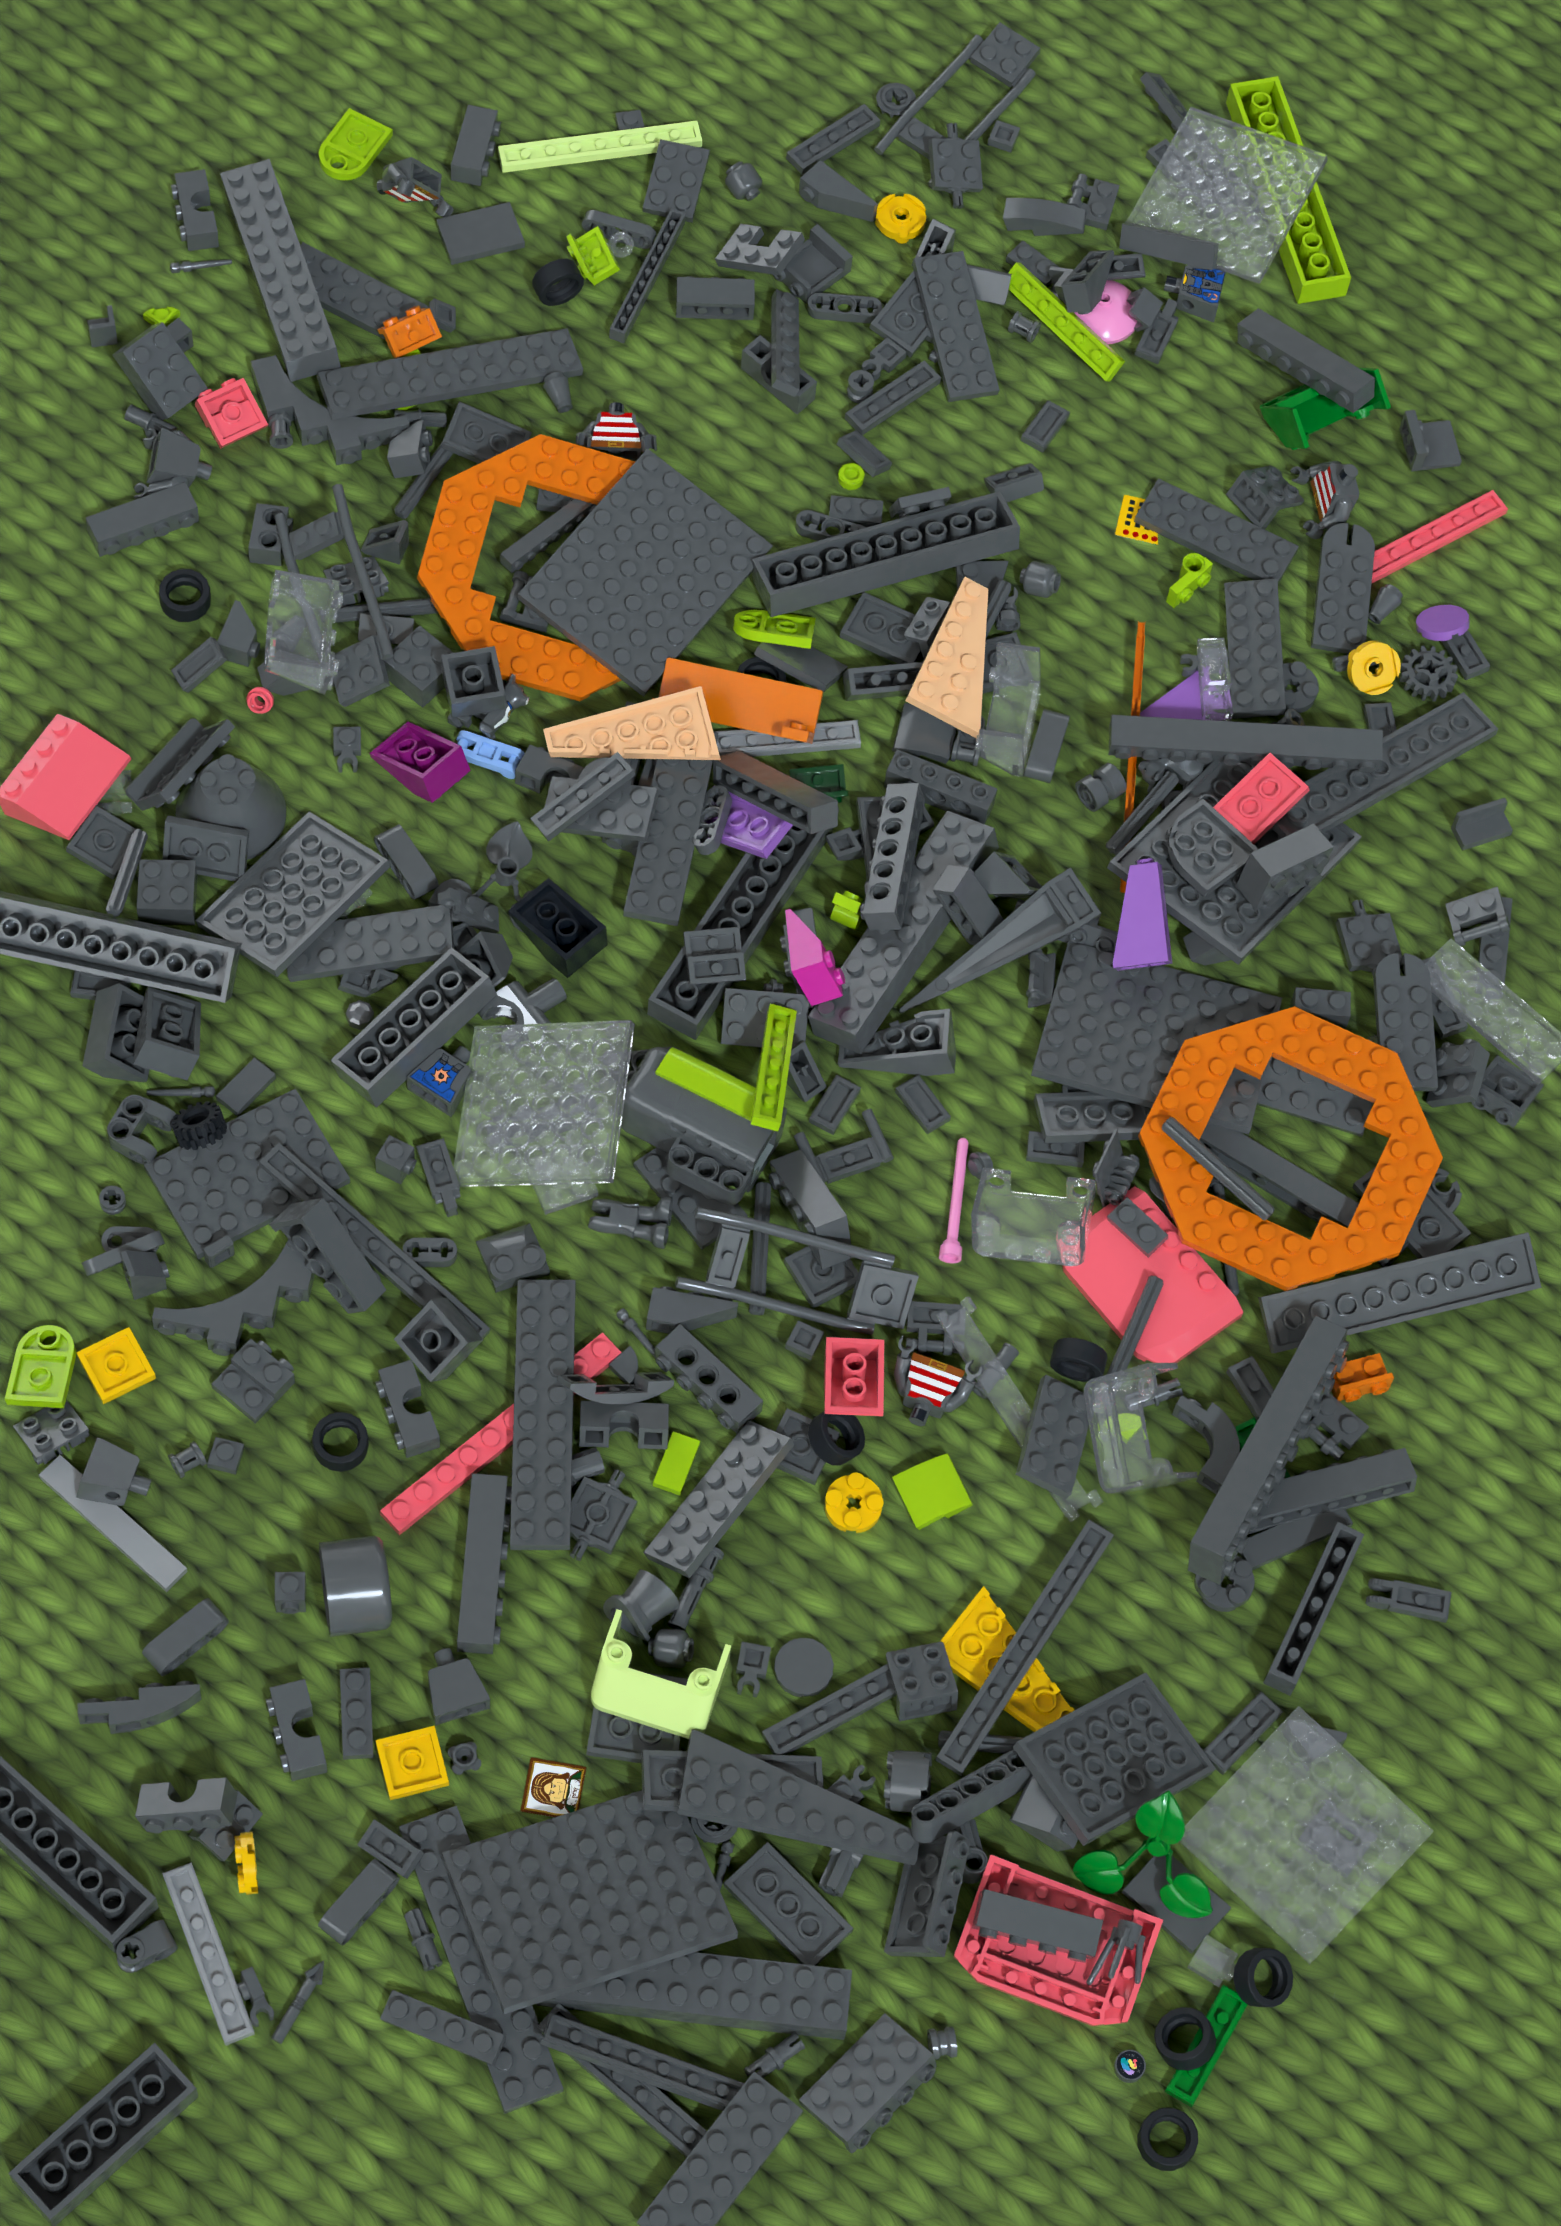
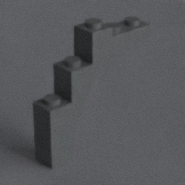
M276 355L251 361L252 378L268 427L270 416L282 413L289 415L291 421L295 422L302 446L315 445L328 440L336 465L351 464L357 460H362L361 450H372L378 446L389 444L392 439L409 428L407 416L386 419L351 416L332 420L328 408L307 397L290 382Z
M286 1244L276 1262L265 1274L236 1295L203 1307L186 1309L154 1308L152 1316L154 1330H158V1332L165 1335L183 1334L193 1340L206 1338L208 1350H212L213 1353L221 1356L235 1355L239 1349L244 1323L256 1329L273 1328L280 1297L294 1303L301 1301L309 1302L315 1273L312 1274L305 1266L308 1260L298 1249L293 1252Z

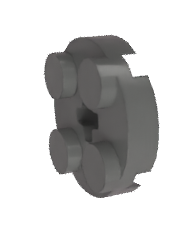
M1300 661L1284 663V688L1289 684L1297 687L1294 693L1292 690L1285 689L1286 710L1294 709L1298 713H1303L1312 707L1319 692L1317 678Z
M1236 1555L1234 1559L1236 1560V1565L1229 1577L1232 1584H1228L1226 1588H1222L1221 1584L1219 1585L1197 1574L1195 1575V1589L1208 1607L1221 1612H1229L1240 1607L1242 1604L1244 1605L1249 1600L1254 1589L1255 1580L1252 1566L1248 1561Z

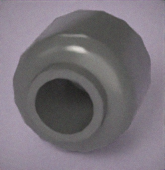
M740 161L726 171L725 184L736 199L743 200L746 198L750 201L760 194L759 188L762 185V178L752 164Z
M1032 561L1027 568L1022 569L1020 583L1023 584L1026 594L1049 598L1059 590L1061 574L1058 573L1057 568L1052 564Z
M663 1628L656 1633L655 1638L650 1639L648 1653L649 1656H653L655 1664L659 1667L682 1669L686 1666L687 1662H691L693 1659L694 1641L692 1638H689L688 1633L684 1630Z

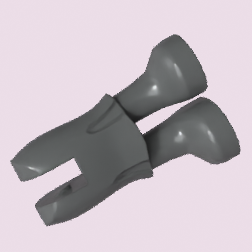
M662 1197L656 1206L650 1207L639 1206V1203L628 1204L609 1199L593 1200L591 1209L598 1214L609 1215V1217H590L588 1228L601 1233L622 1234L632 1239L635 1237L650 1241L656 1248L665 1249L669 1235L668 1226L671 1225L673 1197ZM640 1220H644V1221H649V1222H653V1223H657V1224H655V1225H642V1224H639V1222H640Z

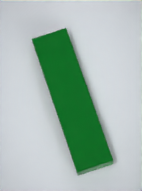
M1223 1985L1206 2015L1216 2036L1215 2051L1210 2060L1201 2067L1190 2071L1176 2070L1165 2090L1167 2094L1191 2108L1248 2005L1241 2000L1238 1993ZM1200 2028L1186 2053L1195 2049L1202 2041L1203 2033Z

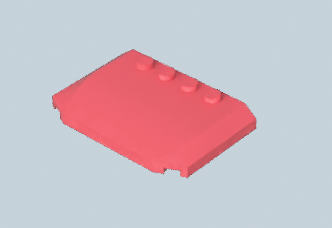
M1134 1186L1127 1191L1125 1198L1128 1197L1168 1234V1239L1149 1258L1107 1220V1216L1118 1206L1108 1204L1058 1239L1057 1246L1058 1250L1060 1249L1065 1275L1121 1340L1148 1278L1156 1276L1163 1280L1164 1285L1133 1355L1144 1362L1148 1360L1157 1364L1161 1370L1167 1371L1241 1318L1243 1310L1236 1296L1198 1252L1181 1243L1178 1229L1148 1194Z
M990 1855L954 1958L976 1982L1090 2026L1127 2023L1163 1919L1136 1909L1133 1911L1022 1869L1015 1863ZM986 1889L1103 1920L1095 1957L1091 1959L1086 1958L1085 1963L1068 1959V1953L1056 1951V1955L1038 1951V1946L1027 1943L1026 1947H1021L1008 1943L1009 1938L997 1935L996 1939H990L978 1935L979 1930L973 1929L972 1924L980 1892ZM1119 1920H1128L1143 1926L1141 1935L1145 1936L1146 1939L1143 1946L1141 1982L1139 1984L1135 1983L1136 1945H1134L1133 1950L1124 1948L1114 1977L1112 1979L1108 1977L1118 1947L1114 1944L1093 1983L1088 1985L1087 1979L1111 1937L1113 1927L1118 1926Z

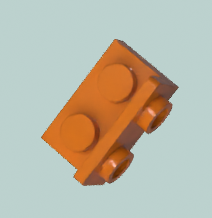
M418 305L406 310V316L400 319L394 316L382 322L384 326L377 330L379 334L384 335L393 358H399L442 337L430 308H420Z
M1378 1353L1347 1361L1342 1372L1335 1373L1333 1377L1335 1383L1331 1391L1338 1401L1353 1402L1365 1394L1379 1395L1389 1390L1394 1376L1393 1373H1387L1382 1357Z

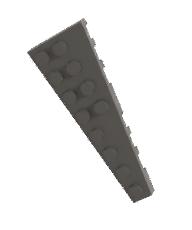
M691 1731L677 1814L915 1865L919 1842L913 1839L911 1828L700 1731Z

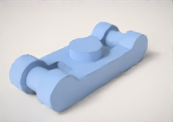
M465 730L459 732L456 739L457 744L462 747L467 762L499 772L508 779H515V770L525 754L524 751ZM474 746V749L472 751L467 749V747ZM501 757H507L509 759L508 762L502 761Z

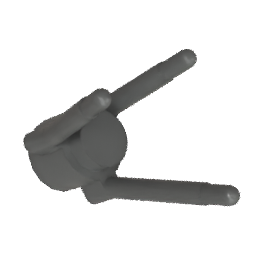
M1119 1920L1118 1926L1113 1927L1111 1937L1087 1979L1088 1985L1093 1983L1114 1944L1118 1947L1108 1977L1110 1979L1114 1977L1124 1948L1133 1950L1134 1945H1136L1135 1983L1139 1984L1141 1982L1143 1946L1146 1939L1145 1936L1141 1935L1143 1926L1128 1920Z

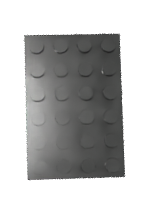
M309 811L220 896L196 922L199 928L215 938L242 943L241 955L275 977H278L390 868V864L383 856Z
M296 1089L227 1122V1132L222 1134L223 1138L221 1140L215 1139L216 1143L213 1145L210 1143L206 1144L207 1148L202 1149L199 1146L198 1150H193L192 1147L186 1150L184 1147L181 1148L179 1146L153 1159L151 1164H144L146 1173L198 1260L204 1257L203 1248L222 1237L229 1235L234 1242L270 1224L290 1204L300 1202L259 1166V1161L279 1142L334 1191L350 1183V1177Z
M1146 1672L1020 1739L1013 1746L1083 1846L1133 1819L1140 1806L1145 1802L1160 1796L1168 1790L1174 1796L1211 1775L1216 1770L1215 1766Z

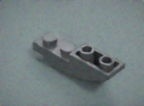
M190 1681L178 1682L176 1686H164L161 1683L147 1684L145 1688H139L138 1700L127 1696L118 1697L115 1701L106 1702L98 1698L87 1699L85 1703H77L80 1724L109 1723L111 1734L145 1729L174 1718L201 1700L200 1684H194Z

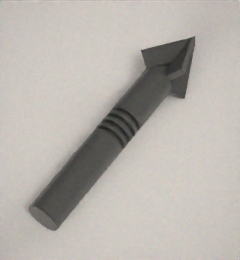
M324 1960L304 1972L306 1976L305 1981L271 2037L275 2042L283 2043L300 2014L301 2007H304L305 2002H307L316 1985H322Z

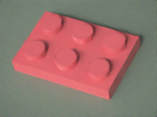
M1269 753L1213 808L1250 842L1255 844L1310 790L1307 784L1274 755Z

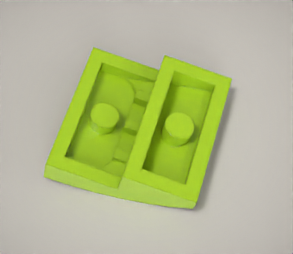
M948 1453L922 1462L892 1477L918 1530L943 1517L950 1518L973 1506Z

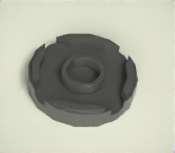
M798 1638L790 1640L780 1648L775 1657L774 1672L777 1683L785 1692L795 1697H811L818 1695L827 1688L832 1679L834 1663L830 1652L823 1644L814 1639Z

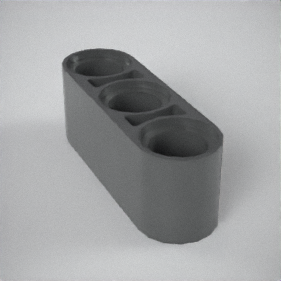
M1047 709L1043 710L1025 769V777L1046 783L1051 782L1068 726L1069 715Z
M399 824L374 837L378 851L389 861L391 870L413 900L439 887L434 872Z
M206 1598L147 1644L142 1654L161 1676H165L222 1632L228 1625L229 1620L209 1598Z
M373 1859L324 1914L318 1923V1927L341 1946L345 1945L392 1892L400 1878L379 1860Z

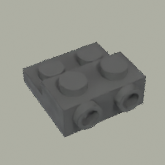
M1466 1039L1461 1045L1446 1042L1442 1044L1441 1048H1436L1438 1088L1436 1091L1428 1092L1426 1103L1433 1108L1477 1101L1490 1053L1478 1041L1473 1039Z
M1497 1055L1486 1068L1477 1101L1472 1102V1105L1478 1110H1486L1494 1115L1498 1123L1510 1125L1514 1128L1541 1092L1544 1084Z
M250 1339L231 1358V1364L212 1383V1389L256 1424L295 1383L294 1373H292L294 1368L287 1360L281 1358L278 1361L270 1355L272 1350L265 1342L260 1340L256 1343Z

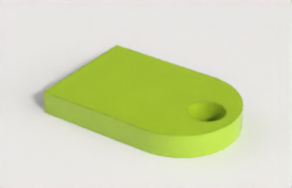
M349 108L320 146L319 163L322 170L328 176L337 180H353L360 177L367 171L391 139L393 129ZM334 163L344 164L342 168L338 169L331 165Z
M745 610L735 615L733 630L739 636L752 641L811 649L816 618L792 614L770 617L768 611Z
M44 1325L30 1330L22 1337L16 1349L5 1395L7 1405L49 1408L65 1407L76 1360L74 1341L65 1329L54 1325ZM49 1336L56 1337V1341L53 1344H42L45 1338Z

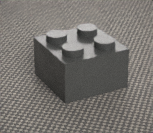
M419 626L392 650L394 657L384 660L389 681L423 708L445 688L441 670V655L453 652Z
M495 646L441 655V670L452 718L505 709V691Z
M139 860L138 921L155 925H195L198 879L196 861Z
M447 1297L431 1299L394 1338L430 1382L447 1379L483 1341L481 1336Z

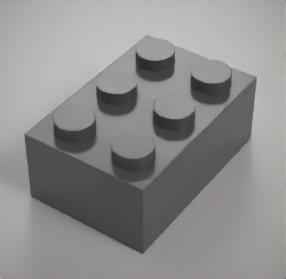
M163 322L152 325L112 354L150 411L156 413L157 418L161 420L168 419L198 397L200 393L208 389Z
M1313 823L1250 853L1236 887L1255 910L1265 905L1271 906L1278 899L1286 895H1294L1302 887L1315 885L1322 877L1321 873L1324 866L1329 862L1333 845Z

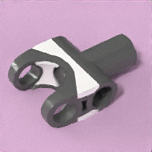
M554 978L529 993L519 981H514L496 992L497 995L478 1014L483 1020L507 1017L515 1022L516 1025L511 1029V1032L502 1040V1045L505 1049L513 1051L533 1042L550 1029L552 1023L544 1013L566 1000L567 995L559 981Z

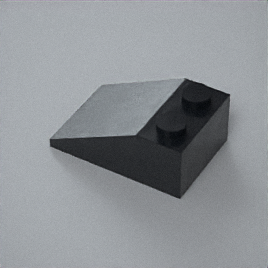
M549 878L508 911L512 919L546 960L567 978L608 945L606 926Z

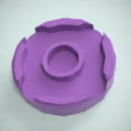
M1454 605L1430 607L1422 611L1416 619L1417 632H1421L1422 637L1433 641H1447L1452 639V635L1457 633L1458 636H1461L1469 629L1470 624L1467 611Z

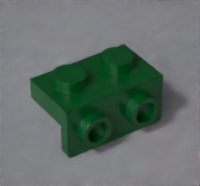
M844 764L788 770L790 777L838 800V803H842V798L849 796L848 790H846Z

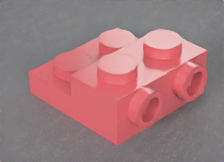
M235 378L229 379L221 384L222 388L214 392L212 389H208L200 393L194 404L206 428H210L220 449L268 426L244 378L237 381Z

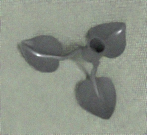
M516 821L501 828L489 840L486 855L488 860L492 864L497 865L494 874L490 876L476 893L472 894L471 888L466 882L459 879H449L442 882L436 888L428 901L429 907L441 905L438 903V893H442L448 890V888L461 889L479 897L494 881L500 886L512 885L514 898L517 903L532 891H528L521 898L518 890L519 881L516 879L519 869L524 868L530 863L533 853L531 844L525 836L520 823ZM452 911V922H462V921H459V920L453 918V911ZM510 916L512 924L519 931L523 932L521 928L517 925V923Z

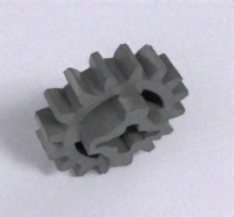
M1421 646L1419 652L1412 649L1410 655H1405L1401 663V676L1399 680L1400 682H1406L1404 690L1412 689V697L1420 694L1422 701H1425L1427 696H1430L1432 701H1436L1438 695L1444 699L1447 692L1453 691L1458 678L1456 674L1457 665H1451L1453 657L1445 658V650L1437 653L1435 646H1432L1430 651H1427L1425 646Z

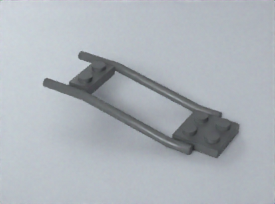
M999 22L985 41L979 35H975L963 51L900 116L874 148L875 152L882 155L895 138L898 137L899 141L930 160L928 141L931 138L946 139V137L914 116L968 59L975 66L1012 88L964 139L978 140L1035 77V71L1028 67L1040 54V47ZM930 179L928 182V186L932 189V183Z
M336 484L332 489L338 512L335 513L333 511L289 533L284 513L276 514L275 521L285 563L320 665L324 686L331 688L335 685L339 704L346 707L390 686L384 660L391 659L394 655L389 634L353 530L343 485ZM345 538L377 636L372 635L328 657L296 560H302Z
M696 1207L695 1218L721 1223L706 1275V1282L678 1276L675 1282L676 1288L729 1298L844 1330L869 1335L873 1334L875 1323L904 1329L919 1275L917 1272L891 1267L894 1264L895 1255L857 1247L749 1217ZM750 1230L863 1260L847 1311V1318L734 1288L749 1240Z

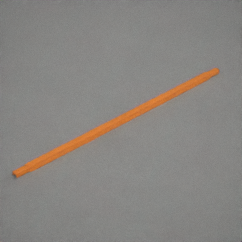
M1139 621L1136 636L1131 716H1140L1145 622L1141 623ZM1137 757L1128 758L1124 822L1134 809ZM1122 879L1120 892L1125 893L1127 882Z

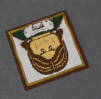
M531 1757L520 1811L558 1817L579 1810L586 1767Z

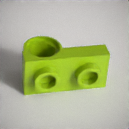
M1187 554L1182 562L1179 580L1169 588L1166 602L1173 608L1181 602L1186 603L1198 587L1203 588L1210 581L1213 563L1200 554Z
M846 890L843 895L836 892L832 900L835 906L830 919L856 931L862 921L860 908L863 899Z

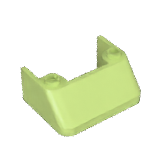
M616 1609L602 1649L591 1690L593 1706L602 1712L689 1739L692 1730L705 1733L729 1662L731 1645L725 1644L717 1671L708 1668H698L690 1674L686 1686L629 1668L632 1652L625 1642L617 1640L621 1628L622 1611Z

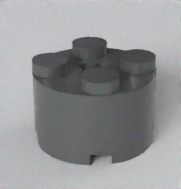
M904 1750L888 1751V1780H885L884 1787L886 1809L912 1812L916 1804L930 1797L931 1775L929 1766H932V1753Z

